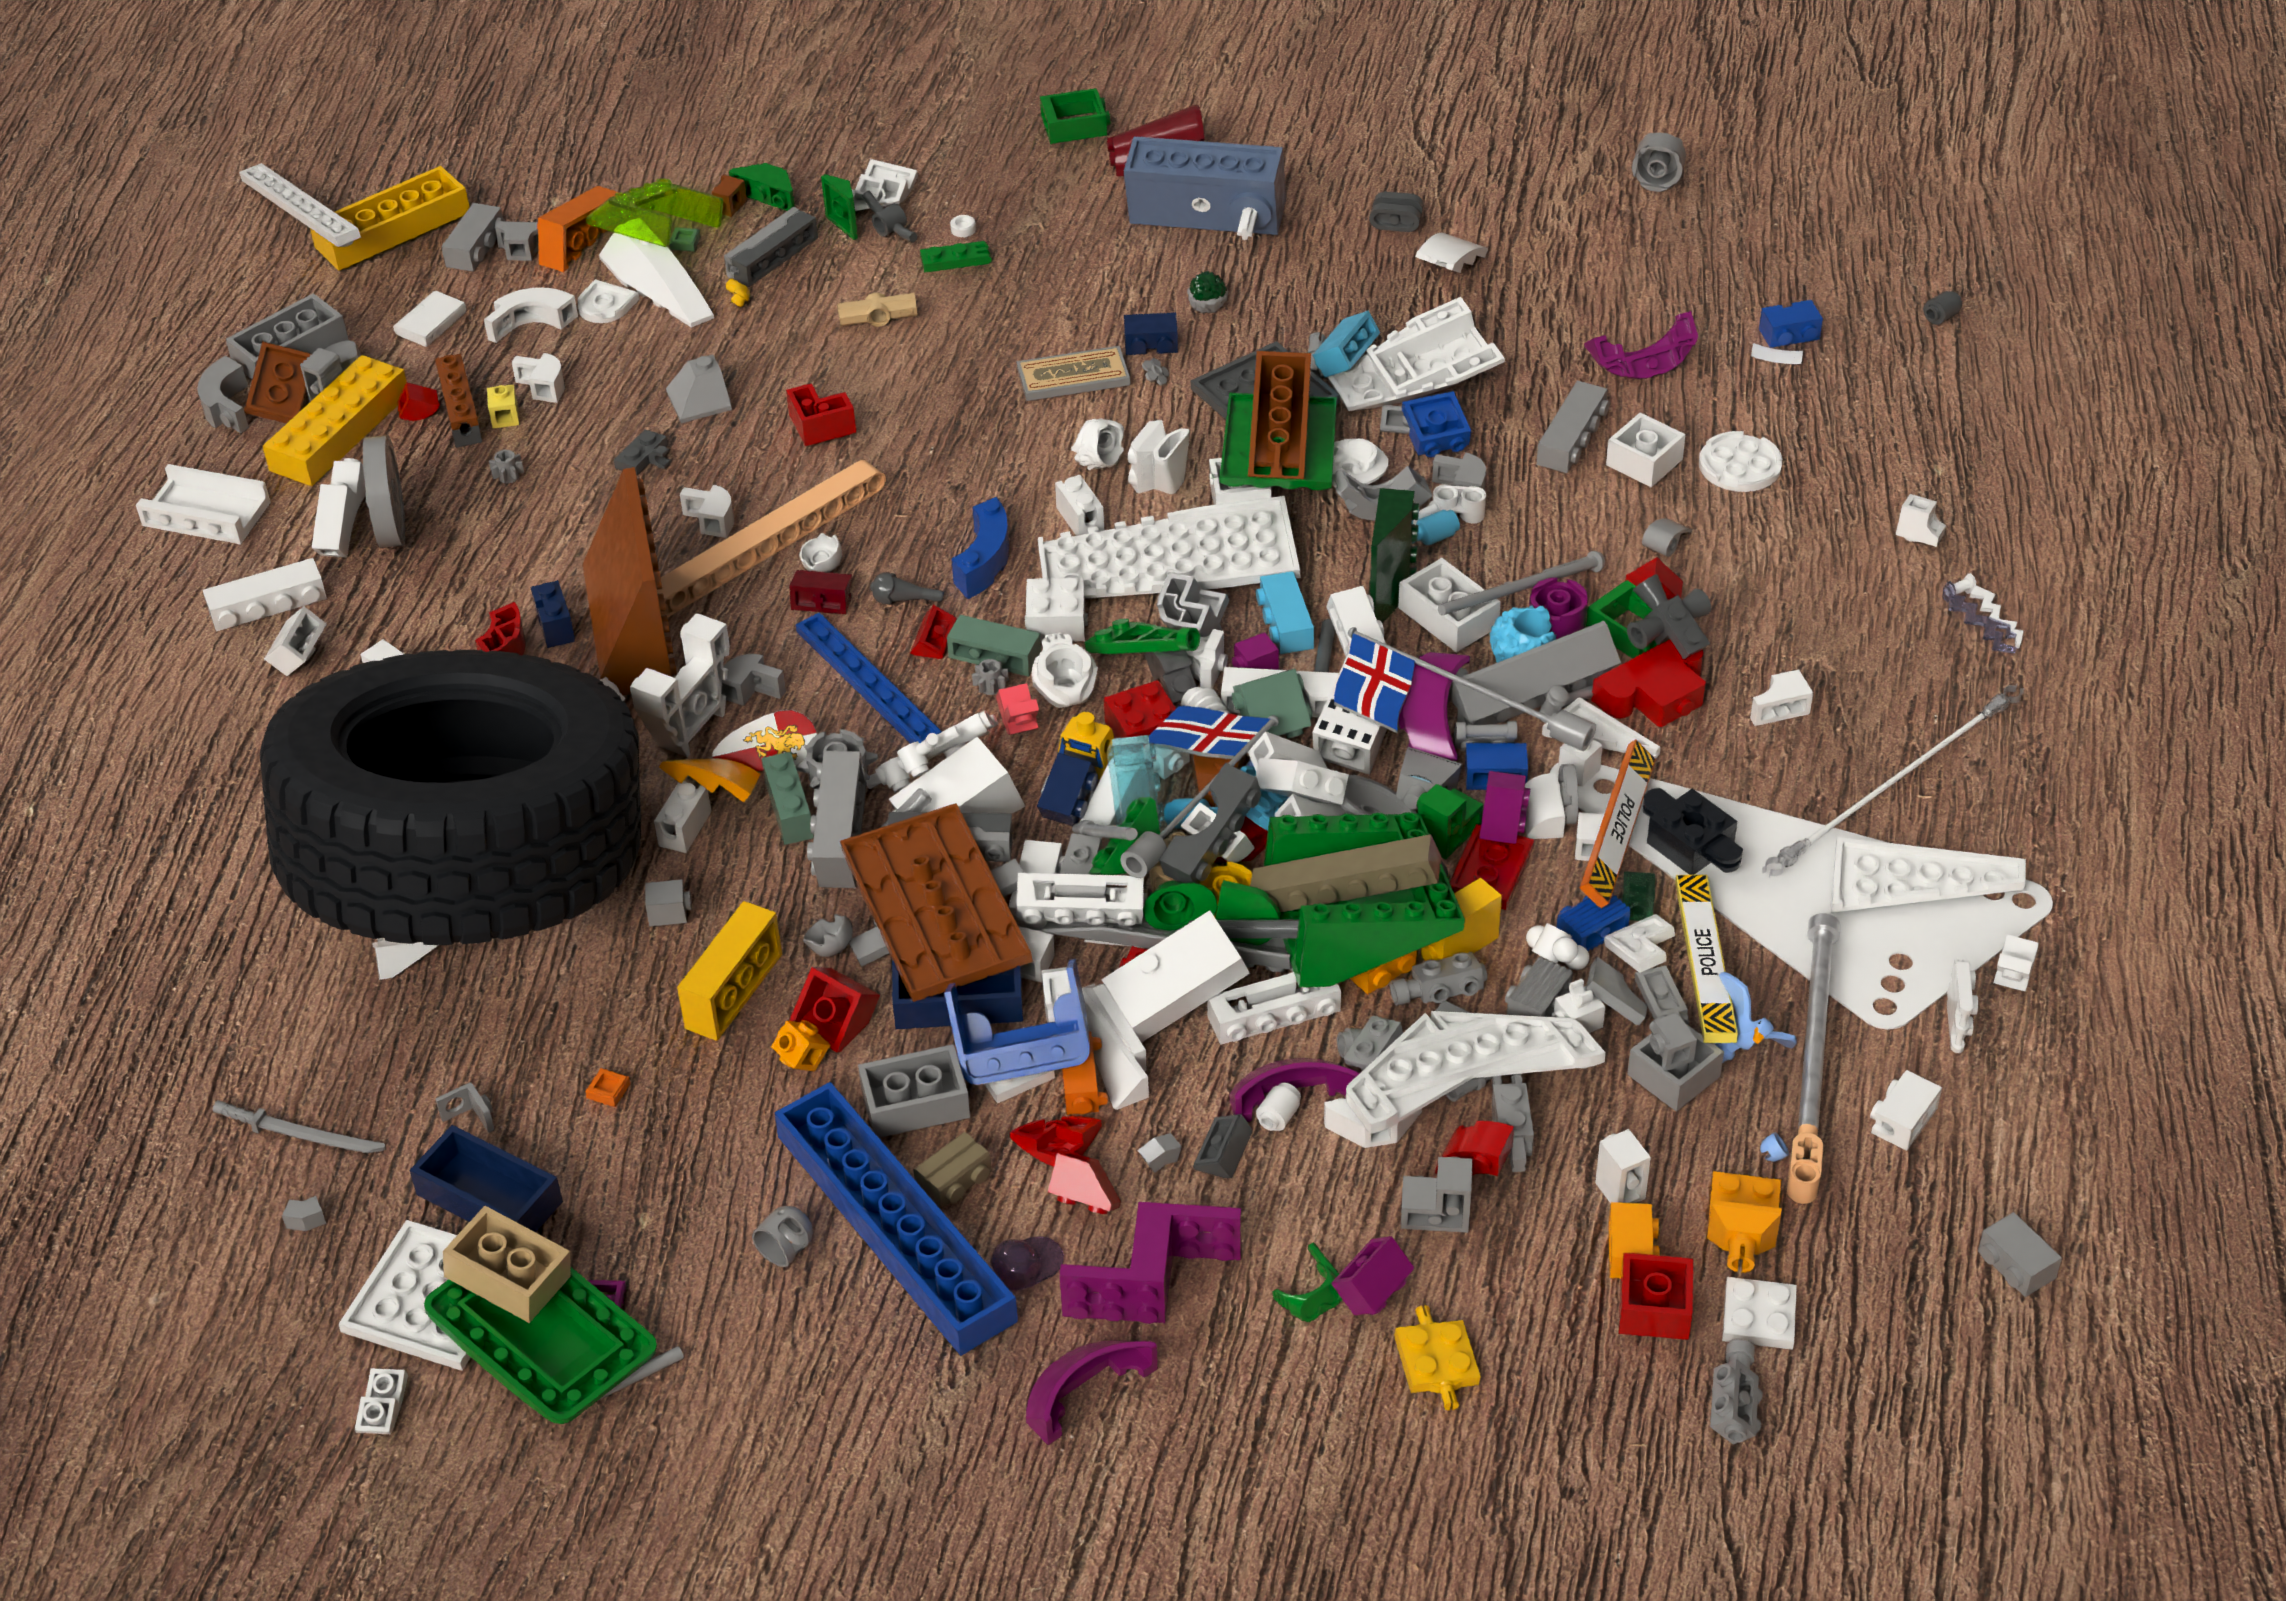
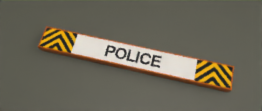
M1636 739L1627 746L1580 885V889L1600 908L1605 907L1610 902L1656 761Z

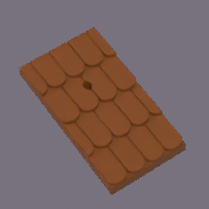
M957 803L840 841L846 862L913 1002L925 999L927 996L931 997L945 992L950 983H956V987L987 978V976H993L1016 968L1018 965L1022 966L1033 962L1031 951Z

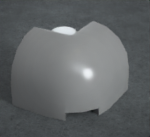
M1169 572L1159 594L1157 607L1160 617L1167 628L1180 630L1182 627H1192L1199 631L1200 637H1206L1211 634L1213 629L1222 631L1220 622L1229 603V598L1224 593L1201 589L1193 576Z

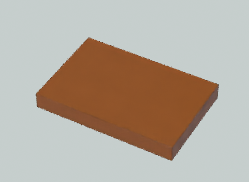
M262 341L244 412L288 423L302 410L307 389L300 364L304 363L303 361L307 360V357H310L311 354Z

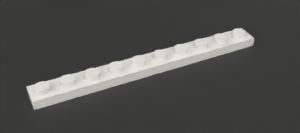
M262 163L239 172L244 183L337 247L349 246L354 240L361 238L356 226Z

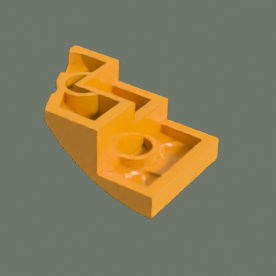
M719 758L663 761L659 765L660 769L679 783H682L689 775L711 793L721 785L743 803L751 795L760 776V773L742 763Z

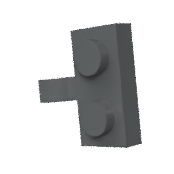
M645 429L614 459L615 468L623 471V469L635 467L636 475L649 463L665 469L671 463L670 459L664 457L669 452L667 436Z

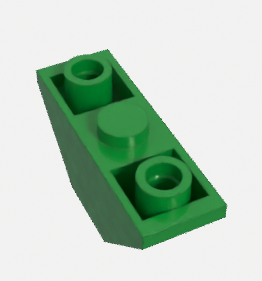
M763 163L733 168L729 171V176L745 181L746 196L748 198L785 211L795 207L793 189L787 170Z
M1142 797L1130 803L1126 809V818L1122 824L1117 826L1135 828L1138 833L1137 838L1134 840L1109 838L1110 842L1106 848L1100 850L1093 858V867L1089 871L1090 875L1127 873L1121 865V855L1144 832L1150 831L1158 835L1160 834L1154 799Z

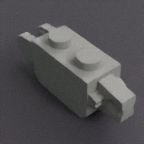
M1512 1074L1511 1084H1503L1501 1076H1492V1119L1494 1122L1514 1126L1513 1147L1508 1155L1512 1172H1525L1526 1156H1532L1534 1139L1526 1083H1522L1521 1074Z

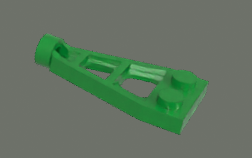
M1124 618L1113 621L1112 626L1107 629L1096 631L1095 636L1084 643L1086 651L1100 654L1195 651L1200 644V633L1196 628L1182 627L1180 630L1142 622H1129V619Z

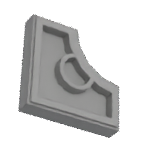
M1597 957L1590 966L1587 991L1591 990L1595 997L1635 1025H1640L1646 1017L1647 1004L1629 989L1624 981L1623 974Z

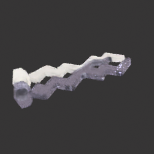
M1971 573L1967 574L1963 580L1954 584L1951 581L1947 582L1943 587V599L1948 602V611L1966 612L1964 624L1984 626L1985 632L1982 640H1994L1993 651L2015 653L2016 649L2020 648L2024 630L2015 629L2017 625L2015 621L1999 618L2001 605L1992 603L1996 594L1977 586L1975 577ZM1965 591L1967 594H1970L1969 598L1983 599L1980 611L1991 612L1990 616L1975 615L1978 604L1964 602L1966 596L1957 594ZM1995 629H2007L2005 639L2015 638V647L2001 643L2004 632L1995 631Z

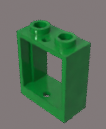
M1097 88L1040 96L1041 119L1050 144L1107 136V126L1111 125L1109 111H1106L1104 97L1099 96ZM1093 113V115H1089V116L1075 117V118L1062 119V120H1058V119H1057V118H1060V117H1067V116H1073V115Z
M1626 580L1588 606L1586 628L1604 621L1609 628L1615 647L1633 659L1658 645L1653 640L1644 649L1636 648L1628 638L1627 628L1615 621L1617 617L1627 610L1642 619L1652 611L1633 591L1636 585Z

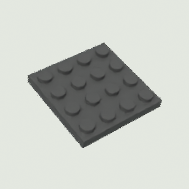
M1277 341L1191 380V390L1226 420L1229 393L1254 394L1257 351H1289ZM1311 371L1310 396L1337 397V404H1339L1340 394Z

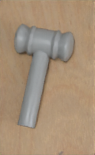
M1593 685L1568 693L1561 686H1553L1550 688L1539 712L1551 717L1553 713L1558 714L1562 708L1567 707L1579 697L1583 700L1589 699L1593 696Z

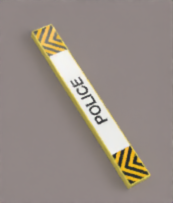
M1676 875L1675 885L1703 1042L1737 1043L1738 1033L1731 997L1719 977V974L1726 972L1708 877L1707 875Z

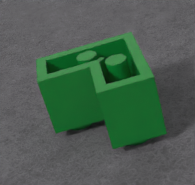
M1435 784L1428 792L1420 795L1416 804L1418 814H1421L1429 835H1432L1441 857L1445 860L1471 836L1475 825H1481L1483 804L1455 788L1449 791L1439 784Z

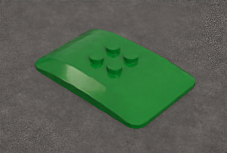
M571 1266L570 1278L530 1323L449 1279L433 1290L424 1301L425 1313L448 1337L508 1390L547 1420L556 1424H564L574 1420L655 1355L657 1349L656 1339L648 1330Z

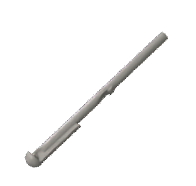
M1591 551L1587 554V557L1438 605V612L1440 615L1450 614L1532 588L1538 582L1548 578L1560 579L1589 569L1593 572H1599L1605 566V557L1598 551Z

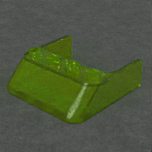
M659 178L656 182L644 183L643 186L630 188L627 192L615 193V196L610 197L586 216V223L667 247L670 245L672 218L653 212V210L718 228L721 226L723 198L672 184V181L669 179Z

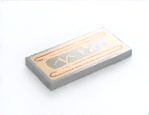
M1120 346L1016 361L1026 401L1130 385V376Z

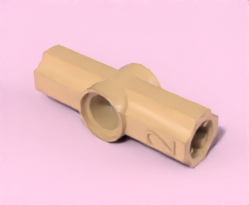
M872 293L865 300L837 304L840 326L870 323L872 326L881 327L886 325L891 319L918 315L914 293L888 297L881 293Z

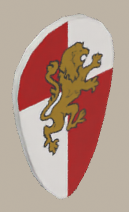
M780 710L764 715L731 732L716 746L712 757L742 763L755 771H763L761 758L791 752L796 766L806 759L807 751L804 746L808 745L811 739L817 736V731L813 722L803 713L795 710Z

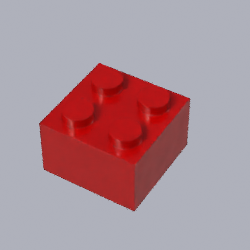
M1158 680L1104 697L1105 724L1112 728L1120 748L1124 745L1143 752L1141 743L1176 709Z
M1623 1253L1620 1277L1618 1334L1689 1340L1693 1314V1258Z

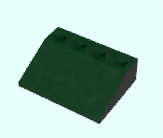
M1380 488L1371 545L1370 596L1374 602L1373 612L1375 617L1382 623L1398 607L1399 582L1417 572V568L1412 567V563L1417 561L1418 546H1412V543L1417 542L1419 525L1413 524V520H1418L1419 503H1414L1415 491Z

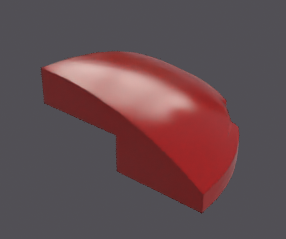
M1062 1116L1061 1120H1052L1046 1123L1044 1119L1036 1120L1010 1132V1139L1036 1159L1054 1167L1057 1153L1070 1151L1083 1155L1102 1126V1120L1081 1116Z

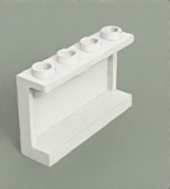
M168 464L165 468L168 478L167 482L153 500L141 498L136 504L142 526L241 544L271 502L266 484L263 481Z

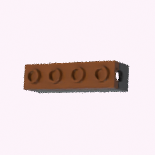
M461 354L436 358V367L455 447L482 443L477 415Z

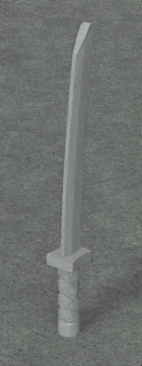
M217 1100L213 1106V1112L244 1123L247 1122L251 1125L253 1132L258 1134L263 1128L291 1137L363 1153L386 1150L384 1143L294 1124L267 1116L265 1109L262 1108L253 1113Z

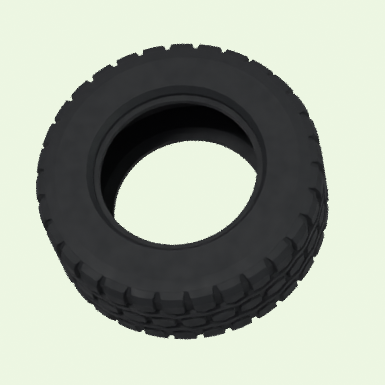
M439 650L383 658L380 661L373 660L350 667V670L338 671L320 679V682L310 684L296 693L295 697L288 699L278 709L277 714L271 718L261 745L260 763L269 859L279 884L291 901L297 903L298 907L314 918H320L321 922L340 930H350L352 934L372 939L385 938V941L405 944L423 942V945H452L455 942L462 944L490 942L495 938L503 940L529 934L531 930L540 931L563 923V919H572L592 908L593 904H599L610 896L615 888L619 887L628 876L640 848L639 736L629 708L612 688L604 685L596 677L588 673H582L579 669L569 665L551 662L549 659L531 655L521 656L518 653L503 651Z

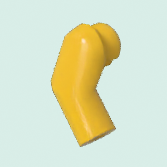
M734 279L728 280L726 290L734 294L731 302L738 307H743L745 301L748 302L750 298V290Z

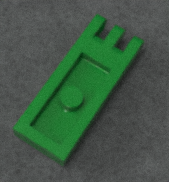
M985 241L920 249L924 273L989 264L992 259L988 244Z

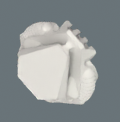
M1059 632L1046 635L1042 640L1043 650L1035 658L1032 667L1033 687L1050 704L1058 708L1087 702L1092 694L1098 670L1095 660L1086 649L1077 644L1073 645L1069 634Z

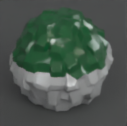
M1205 271L1196 275L1191 280L1187 294L1190 305L1194 310L1200 311V313H1214L1227 301L1228 289L1219 275Z

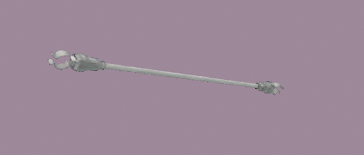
M2017 684L2016 686L2009 685L2005 687L2004 693L1996 694L1992 697L1991 701L1983 707L1978 716L1808 839L1805 838L1791 846L1784 847L1780 850L1778 857L1768 858L1765 866L1762 868V873L1766 872L1768 864L1781 863V869L1770 870L1769 878L1770 876L1781 875L1784 866L1789 867L1796 863L1798 858L1811 846V843L1978 722L1986 718H1992L1997 713L2004 712L2008 709L2010 703L2019 702L2025 688L2020 689L2018 697H2007L2006 692H2015Z

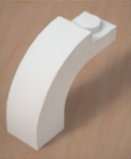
M542 287L518 290L494 301L495 311L484 319L488 340L497 343L516 327L526 323L541 322L562 330L578 317L575 296L553 288Z

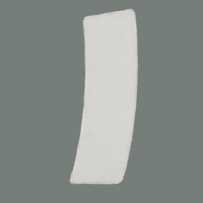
M1753 343L1751 356L1774 363L1801 364L1803 351L1778 350Z

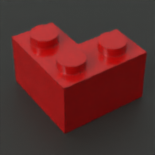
M812 383L786 390L789 415L805 446L856 433L854 407L846 392L819 398Z

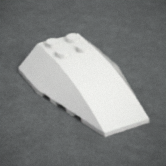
M1459 297L1406 322L1407 327L1399 332L1394 330L1388 334V340L1379 346L1374 344L1366 350L1367 354L1358 359L1351 369L1329 376L1328 380L1335 391L1340 394V399L1348 411L1402 403L1403 401L1435 393L1504 363L1505 358L1494 343L1487 345L1475 328L1471 310L1463 299Z

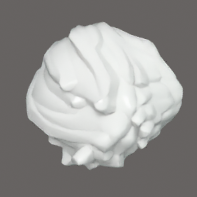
M1102 418L1086 421L1071 447V451L1077 453L1074 457L1075 461L1082 466H1087L1088 470L1093 468H1110L1117 464L1124 451L1122 447L1124 436L1122 424Z

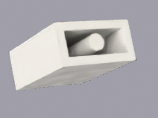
M1259 758L1255 777H1257L1260 789L1287 797L1295 794L1314 802L1342 805L1349 774L1301 761Z

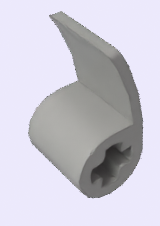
M1662 518L1648 526L1642 539V545L1670 557L1678 546L1680 535L1685 532L1692 533L1693 529L1668 518Z

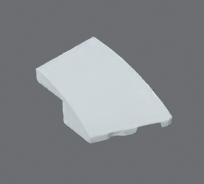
M870 159L865 174H861L856 189H852L855 211L870 209L862 197L869 190L881 206H888L893 203L900 204L911 192L918 177L917 170Z
M1437 233L1421 246L1415 257L1461 273L1464 263L1473 265L1476 256L1485 258L1488 248L1446 233Z

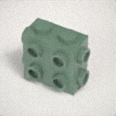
M1296 669L1233 686L1232 701L1236 710L1240 711L1241 716L1268 718L1271 715H1275L1278 717V725L1272 726L1267 732L1277 736L1286 734L1288 739L1304 734L1303 728L1312 726L1310 721L1312 719V710L1308 702L1304 700L1302 693L1304 690L1303 679L1300 674L1296 673Z

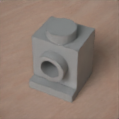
M1677 1012L1665 1017H1658L1650 1023L1649 1029L1652 1032L1650 1043L1654 1052L1662 1056V1068L1664 1071L1694 1061L1697 1039Z

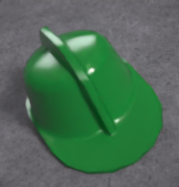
M1173 880L1159 885L1145 900L1143 913L1150 926L1155 929L1172 931L1188 925L1189 921L1197 919L1209 910L1214 916L1218 904L1216 896L1204 885L1182 883Z

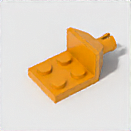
M1713 1171L1707 1238L1722 1250L1729 1251L1727 1266L1731 1270L1737 1272L1738 1260L1742 1259V1273L1750 1272L1755 1267L1754 1255H1759L1776 1246L1782 1208H1779L1781 1180Z

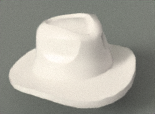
M1363 438L1334 442L1333 474L1341 468L1360 483L1368 485L1385 474L1388 469V458L1375 444ZM1332 475V485L1336 488L1337 484Z

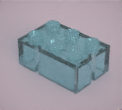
M1148 735L1112 739L1107 749V759L1116 826L1122 824L1126 818V809L1133 800L1151 797L1156 802L1159 827H1161V822L1165 820L1163 804L1157 803V792L1160 791V778L1158 773H1153V762H1156L1155 744H1149Z

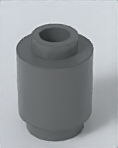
M1944 291L1924 304V315L1930 323L1939 325L1959 313L1962 307V299L1954 291Z

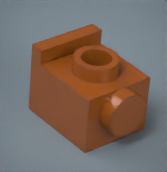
M724 174L721 176V183L713 189L711 195L712 201L710 205L714 212L732 217L747 202L744 180Z

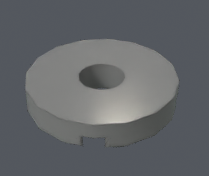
M1561 764L1558 782L1565 812V824H1576L1578 817L1576 770L1574 764Z

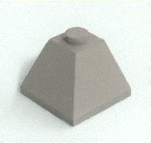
M714 355L702 356L687 361L666 387V393L681 423L732 410L723 375Z

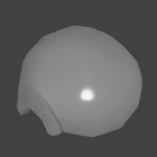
M835 914L834 922H829L825 919L818 920L806 932L803 942L821 957H831L841 953L851 941L853 934V925L846 916Z

